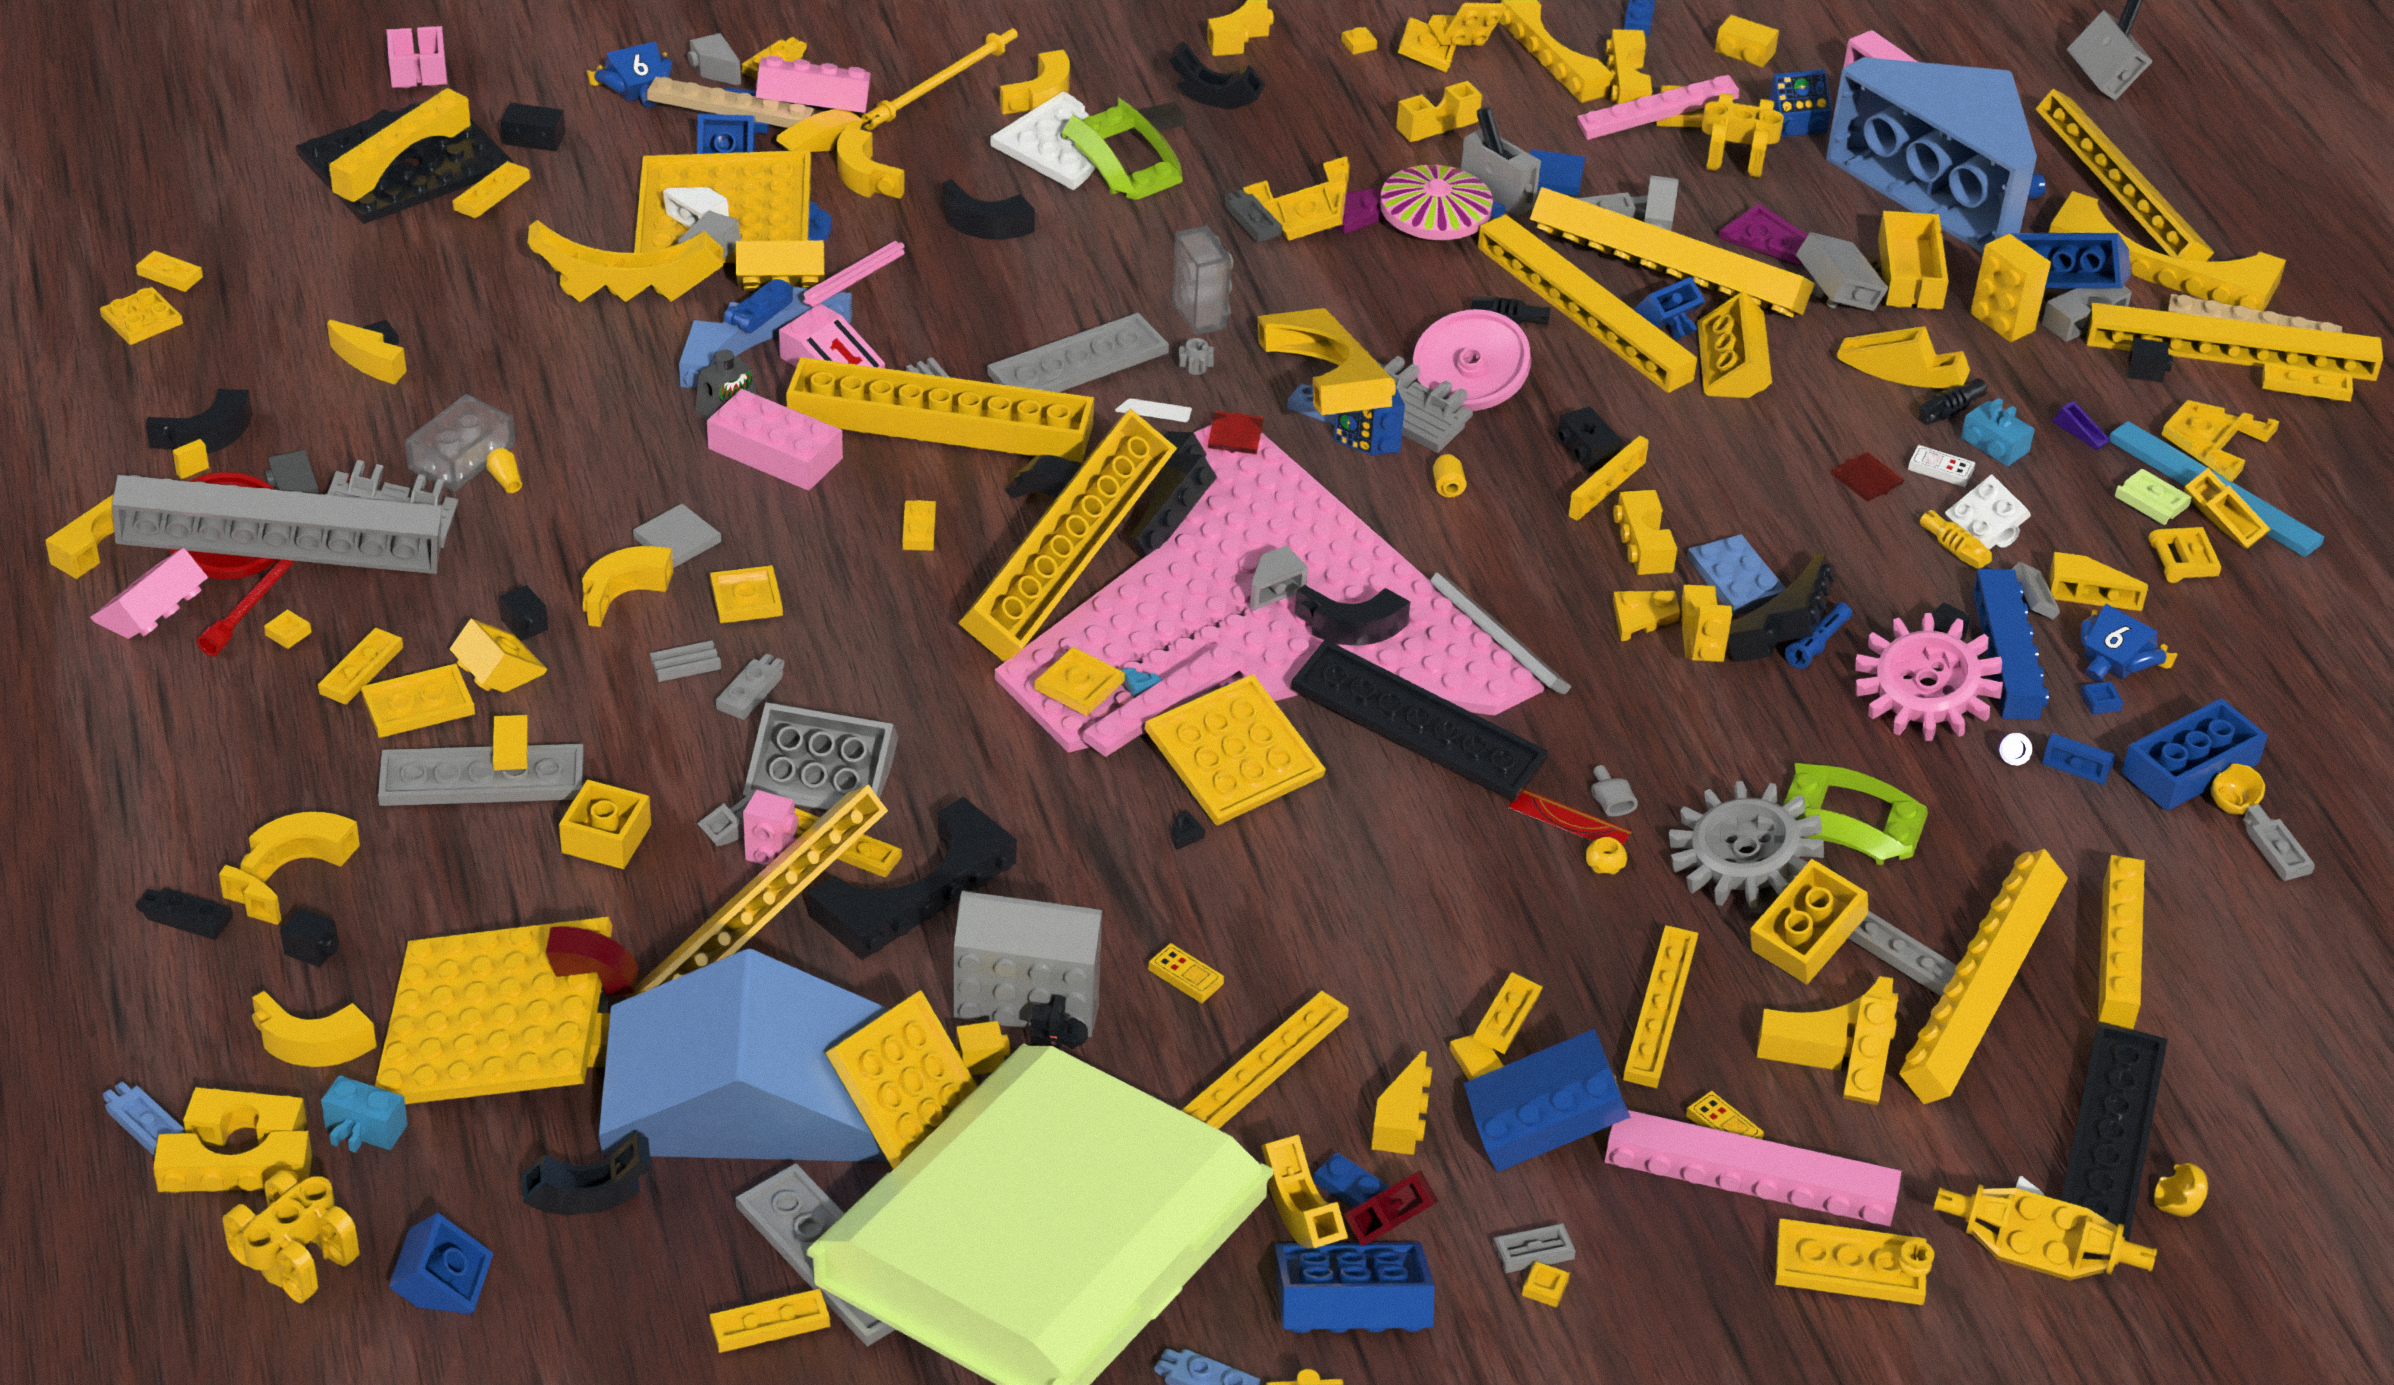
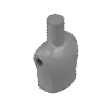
M1599 765L1594 769L1593 773L1598 782L1593 784L1591 792L1593 798L1602 806L1608 816L1615 817L1633 812L1638 806V801L1631 791L1629 782L1624 778L1612 779L1603 765Z

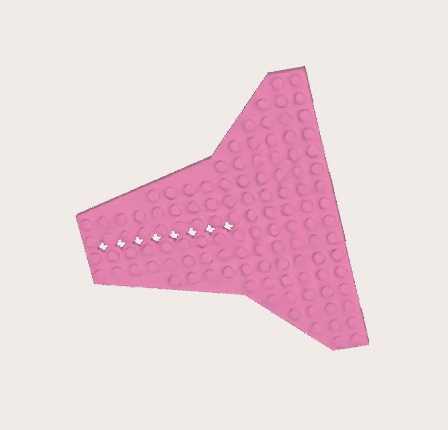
M1240 413L1194 432L1207 454L1205 458L1217 478L1172 536L1159 549L1144 557L1024 647L1013 659H1008L995 669V680L1068 753L1090 748L1091 746L1083 741V731L1134 699L1122 683L1088 716H1085L1035 690V680L1072 647L1119 670L1136 668V672L1149 675L1152 672L1164 680L1223 642L1245 658L1244 668L1198 698L1220 689L1226 682L1231 684L1251 674L1255 675L1274 701L1302 695L1291 689L1292 679L1324 640L1312 635L1313 624L1295 615L1296 594L1254 611L1250 608L1251 585L1261 555L1288 545L1308 566L1306 586L1336 602L1346 604L1362 603L1372 599L1384 588L1411 602L1408 626L1395 636L1369 645H1336L1472 713L1495 716L1543 692L1545 686L1544 682L1432 585L1427 577Z

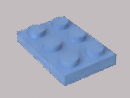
M1742 534L1688 549L1687 559L1709 586H1715L1717 597L1724 605L1731 606L1732 615L1759 608L1786 589Z

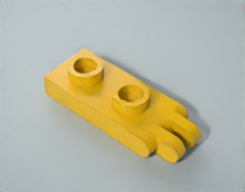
M794 37L786 41L781 39L742 63V73L758 81L761 57L766 58L773 55L779 56L785 61L794 62V60L802 58L807 44Z

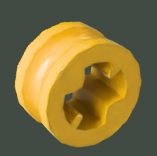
M1910 1240L1904 1243L1898 1260L1901 1270L1912 1277L1927 1275L1931 1270L1935 1256L1932 1247L1921 1240Z

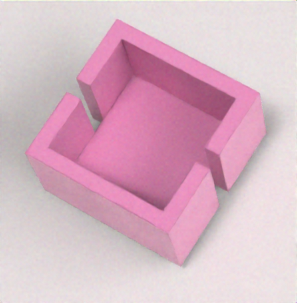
M442 26L417 28L420 54H414L412 28L387 30L392 88H410L417 86V83H422V86L447 84Z

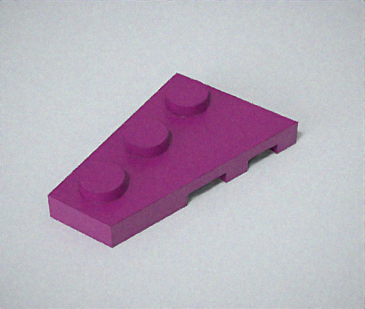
M1382 188L1346 192L1342 225L1335 227L1343 234H1347L1386 219L1380 207Z
M1757 204L1721 229L1719 239L1801 265L1802 262L1796 256V253L1808 235L1761 204Z

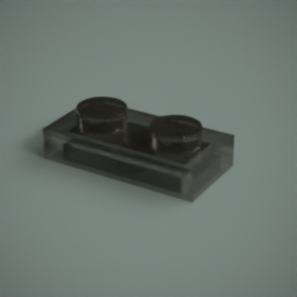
M1176 102L1136 110L1158 131L1170 130L1186 125V115ZM1131 128L1135 136L1142 135L1137 129Z

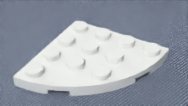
M1064 91L991 136L992 147L1072 190L1080 186L1096 167L1075 147V142L1072 139H1064L1062 137V131L1073 114L1081 120L1089 116L1085 112V106Z

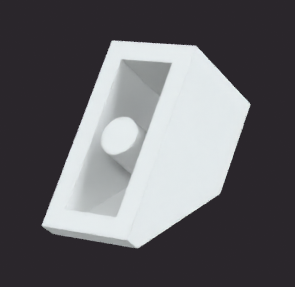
M708 187L667 188L663 190L666 214L688 228H691L708 211L729 217L727 199Z

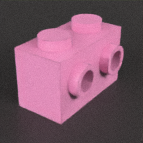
M756 790L743 811L745 860L768 866L796 840L795 831L798 825V815L795 814L793 799Z

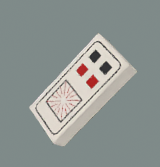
M1918 445L1909 462L1908 470L1966 487L1976 462Z

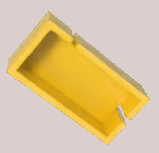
M1883 211L1878 244L1883 282L1889 288L1885 293L1886 306L1901 308L1912 307V304H1917V308L1943 309L1949 281L1939 214Z

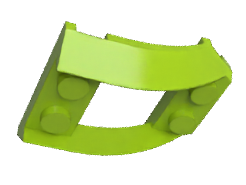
M1119 97L1117 107L1088 116L1083 120L1073 114L1062 131V137L1064 139H1072L1075 142V147L1096 166L1109 185L1110 193L1112 194L1124 192L1126 193V198L1139 200L1182 183L1181 164L1165 138L1145 117ZM1135 128L1153 145L1164 162L1157 163L1152 167L1136 171L1127 176L1119 160L1103 139Z
M1794 763L1796 774L1785 802L1780 806L1783 807L1800 794L1804 797L1805 812L1795 818V820L1819 815L1822 833L1805 838L1821 839L1855 849L1876 859V865H1883L1885 859L1899 856V860L1913 857L1928 815L1925 805L1897 788L1857 771L1834 766ZM1837 786L1861 791L1891 803L1893 806L1884 831L1882 832L1849 816L1820 809L1828 787Z

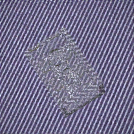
M1208 225L1175 232L1172 303L1195 335L1227 328V318L1231 312L1229 292L1232 291L1230 269L1233 268V258L1231 253L1224 249L1219 237L1213 234Z
M465 394L405 440L408 469L418 474L426 475V478L437 482L438 478L445 480L444 487L454 492L486 468V458L490 452L498 448L509 450L515 446L513 416Z

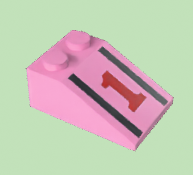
M821 303L779 329L780 358L797 367L800 357L885 368L883 360L842 315Z

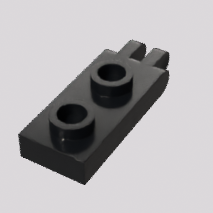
M163 888L160 892L147 889L142 895L143 898H140L135 904L137 910L144 913V916L150 921L213 940L218 938L233 918L231 907L168 888Z

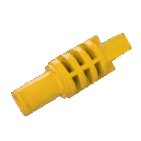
M1929 510L1928 514L1925 513L1921 517L1920 525L1936 535L1938 543L1961 561L1976 569H1981L1992 561V552L1978 538L1956 522L1944 520L1933 510Z

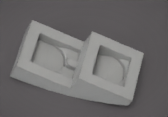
M755 790L731 809L723 803L697 823L717 847L744 837L743 811L754 795Z

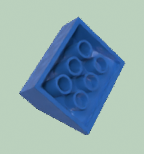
M1595 1029L1464 1083L1476 1126L1485 1150L1497 1172L1631 1117Z
M1371 1242L1363 1247L1360 1243H1329L1312 1249H1306L1298 1243H1274L1279 1310L1283 1329H1289L1295 1333H1306L1311 1329H1327L1330 1332L1342 1333L1348 1329L1382 1332L1386 1328H1401L1405 1331L1417 1332L1423 1328H1433L1435 1285L1421 1242Z

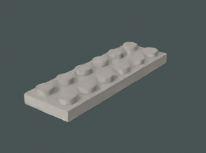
M1139 313L989 364L987 365V375L996 384L1061 392L1168 354L1169 343Z
M583 744L528 745L527 769L494 770L493 747L382 750L378 791L379 806L574 800L583 787Z
M797 1163L736 1197L737 1209L813 1290H821L827 1305L867 1347L896 1330L815 1285L813 1258L807 1255V1249L845 1213Z

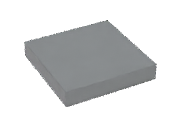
M680 504L633 529L634 539L643 546L672 548L673 568L721 542V533L684 504Z

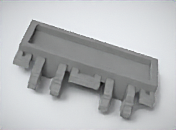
M1397 356L1386 366L1378 363L1394 379L1395 385L1405 404L1402 435L1439 453L1465 428V423L1473 416V411L1464 406L1461 407L1468 395L1466 390L1459 388L1448 398L1453 386L1447 380H1444L1434 390L1417 382L1413 383L1419 374V366L1413 363L1398 375L1405 364L1404 358Z
M357 460L350 483H347L349 479L348 473L336 471L328 494L442 506L440 548H444L459 500L446 496L443 505L439 504L445 480L437 479L433 493L424 492L426 475L418 474L410 498V488L384 482L382 490H378L383 476V465L377 464L371 479L362 477L365 471V461Z

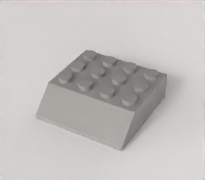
M962 891L954 941V1018L985 1023L998 1021L999 1025L1033 1029L1034 1027H1031V1016L1034 1004L1053 1006L1055 996L1066 997L1065 1021L1072 1017L1077 1018L1086 1024L1088 1037H1092L1099 1007L1102 910Z

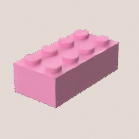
M744 389L738 391L707 420L708 449L808 491L843 459L841 429Z

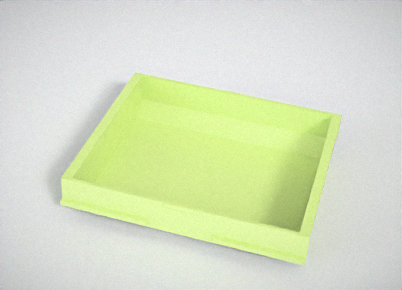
M1023 1043L949 1114V1117L891 1173H887L813 1243L807 1249V1255L813 1258L815 1285L996 1385H1090L1150 1320H1154L1181 1292L1182 1286L1266 1198L1267 1181L1274 1174V1169L1262 1163L1259 1164L1232 1136L1053 1046H1029Z

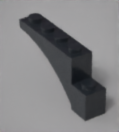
M1167 431L1164 435L1177 449L1158 472L1157 484L1148 509L1129 537L1130 542L1141 559L1148 556L1154 550L1159 549L1172 536L1217 478L1205 458L1207 454L1194 432Z
M1826 553L1813 555L1803 573L1778 596L1751 613L1731 621L1728 643L1734 662L1771 657L1775 644H1778V642L1813 636L1817 624L1820 623L1821 612L1825 609L1827 596L1831 593L1832 582L1836 580L1834 565L1828 563Z

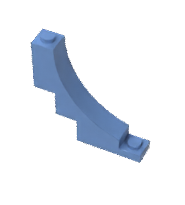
M793 287V301L752 333H747L741 330L739 325L733 326L725 321L717 323L694 320L679 362L680 387L698 389L699 373L706 367L716 363V353L718 351L730 350L734 353V356H737L752 346L778 337L779 329L813 308L810 304L806 305L804 303V293L809 289ZM839 292L821 303L842 315L848 323H851L852 293ZM730 302L729 307H737L740 303Z

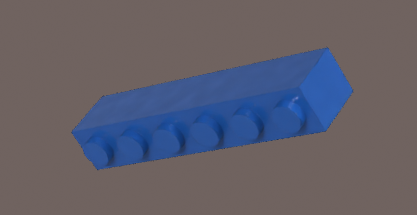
M1978 569L1973 596L1982 635L1985 634L1989 637L1988 649L1986 650L1987 657H2001L2002 659L2001 673L1992 675L1993 681L2003 682L2001 699L1997 698L2002 719L2040 720L2043 707L2048 705L2049 692L2048 688L2043 687V667L2038 666L2037 663L2038 647L2033 645L2032 642L2033 626L2027 622L2028 606L2027 603L2022 601V583L2017 581L2015 570Z

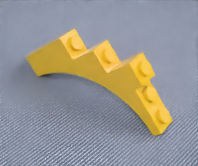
M539 220L529 225L528 244L536 254L543 256L555 271L561 272V288L567 295H572L580 303L605 285H607V288L613 295H618L623 301L627 302L651 284L658 294L664 295L672 302L720 269L724 262V248L705 231L668 248L648 252L620 253L603 251L575 243L552 231Z

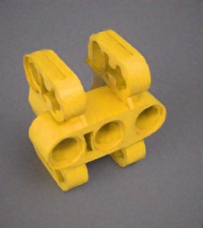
M1720 93L1719 101L1709 102L1704 108L1702 130L1706 134L1712 135L1706 170L1717 171L1721 167L1726 141L1752 145L1748 172L1751 177L1761 178L1767 144L1779 142L1784 117L1780 112L1773 110L1774 101L1761 99L1760 107L1733 103V94Z
M280 1170L264 1184L268 1204L266 1210L259 1215H255L247 1206L238 1204L223 1216V1225L228 1248L235 1259L244 1266L261 1270V1274L270 1283L283 1287L290 1298L302 1304L318 1288L314 1260L304 1246L309 1241H312L322 1249L324 1259L329 1258L338 1265L347 1266L359 1256L357 1233L351 1217L343 1209L335 1206L332 1186L326 1178L314 1176L298 1183L290 1173Z

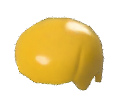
M2234 763L2216 775L2212 781L2210 791L2213 800L2219 808L2231 815L2246 814L2247 807L2259 804L2264 797L2265 783L2261 775L2250 766Z
M2191 1162L2182 1165L2175 1164L2176 1174L2174 1176L2160 1177L2154 1192V1202L2160 1211L2174 1216L2188 1217L2196 1213L2203 1205L2208 1194L2207 1176L2200 1167Z

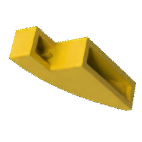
M1925 326L1844 338L1837 352L1838 359L1864 373L1903 385L1925 388H1951L1954 385L1964 386L1970 372L1964 351L1936 355Z

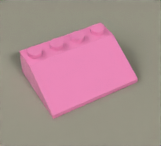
M773 55L766 58L761 57L756 98L865 113L871 73L865 72L864 69L859 67L842 69L831 63H824L820 66L810 64L809 61L802 59L792 62Z

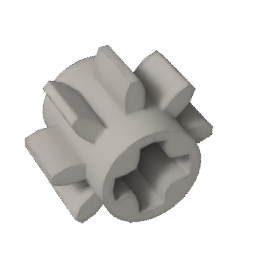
M1200 338L1188 340L1186 347H1179V366H1185V370L1190 374H1203L1207 370V366H1214V347H1208V343Z

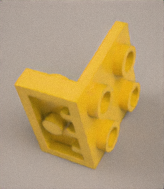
M1464 3L1456 15H1433L1428 23L1441 45L1483 46L1500 21L1506 6L1501 3Z

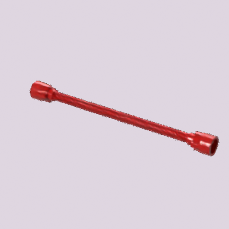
M280 559L225 619L217 620L214 625H211L197 638L198 647L209 656H217L233 637L232 631L238 622L295 561Z

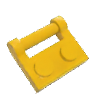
M2203 527L2158 529L2152 531L2148 536L2151 546L2157 550L2165 567L2164 575L2168 582L2176 583L2183 578L2219 576L2222 566ZM2168 544L2175 545L2183 563H2176Z

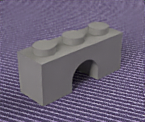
M2125 286L2122 289H2072L2047 302L2044 308L2045 313L2042 325L2065 342L2070 341L2087 332L2092 311L2090 309L2091 303L2128 307L2132 291Z

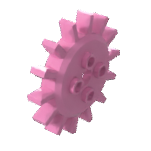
M1925 613L1921 625L1922 631L1912 633L1908 631L1900 618L1893 619V634L1896 639L1891 643L1872 632L1869 635L1868 648L1881 655L1880 658L1857 654L1855 671L1877 675V677L1856 680L1855 685L1856 696L1875 693L1880 695L1878 699L1869 704L1868 716L1872 720L1891 709L1897 714L1894 719V734L1900 736L1906 729L1908 722L1912 720L1923 723L1925 740L1932 741L1936 732V723L1948 721L1958 737L1964 735L1965 720L1961 714L1965 711H1969L1985 722L1989 719L1990 706L1978 699L1977 696L1982 695L2001 699L2003 682L1983 679L1981 676L2001 673L2002 659L2001 657L1978 660L1977 656L1988 649L1989 637L1985 634L1966 644L1960 640L1962 637L1963 620L1957 618L1951 625L1948 633L1934 631L1932 613ZM1935 668H1939V669H1941L1942 671H1936V670H1934V669H1935ZM1904 676H1910V677H1912V678H1911V679H1904L1903 677H1904ZM1931 678L1937 683L1932 686H1925L1920 683V680Z

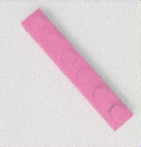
M1729 75L1718 76L1707 81L1693 83L1689 86L1667 90L1656 95L1642 97L1634 101L1616 104L1612 107L1577 116V125L1586 139L1589 140L1705 108L1707 103L1719 101L1720 93L1733 94V100L1738 99L1739 89Z
M1221 642L1083 731V741L1107 757L1146 731L1144 729L1146 721L1195 700L1243 669L1245 658Z

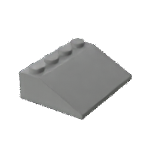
M765 702L743 796L746 797L754 790H760L793 799L795 806L828 811L848 792L869 785L880 799L892 767L898 741V734L894 724Z

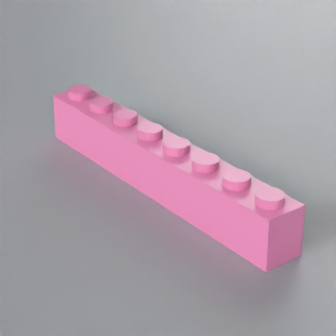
M1628 1110L1630 1118L1612 1125L1605 1163L1788 1203L1798 1207L1828 1212L1834 1215L1864 1220L1874 1224L1891 1226L1902 1172L1900 1170Z

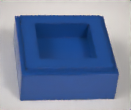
M2111 681L2081 686L2080 695L2092 715L2122 711L2124 702Z

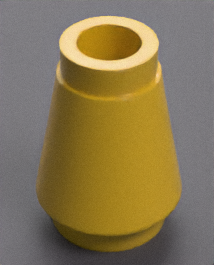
M498 448L490 452L486 458L487 470L507 493L519 491L522 487V482L514 454L505 448Z

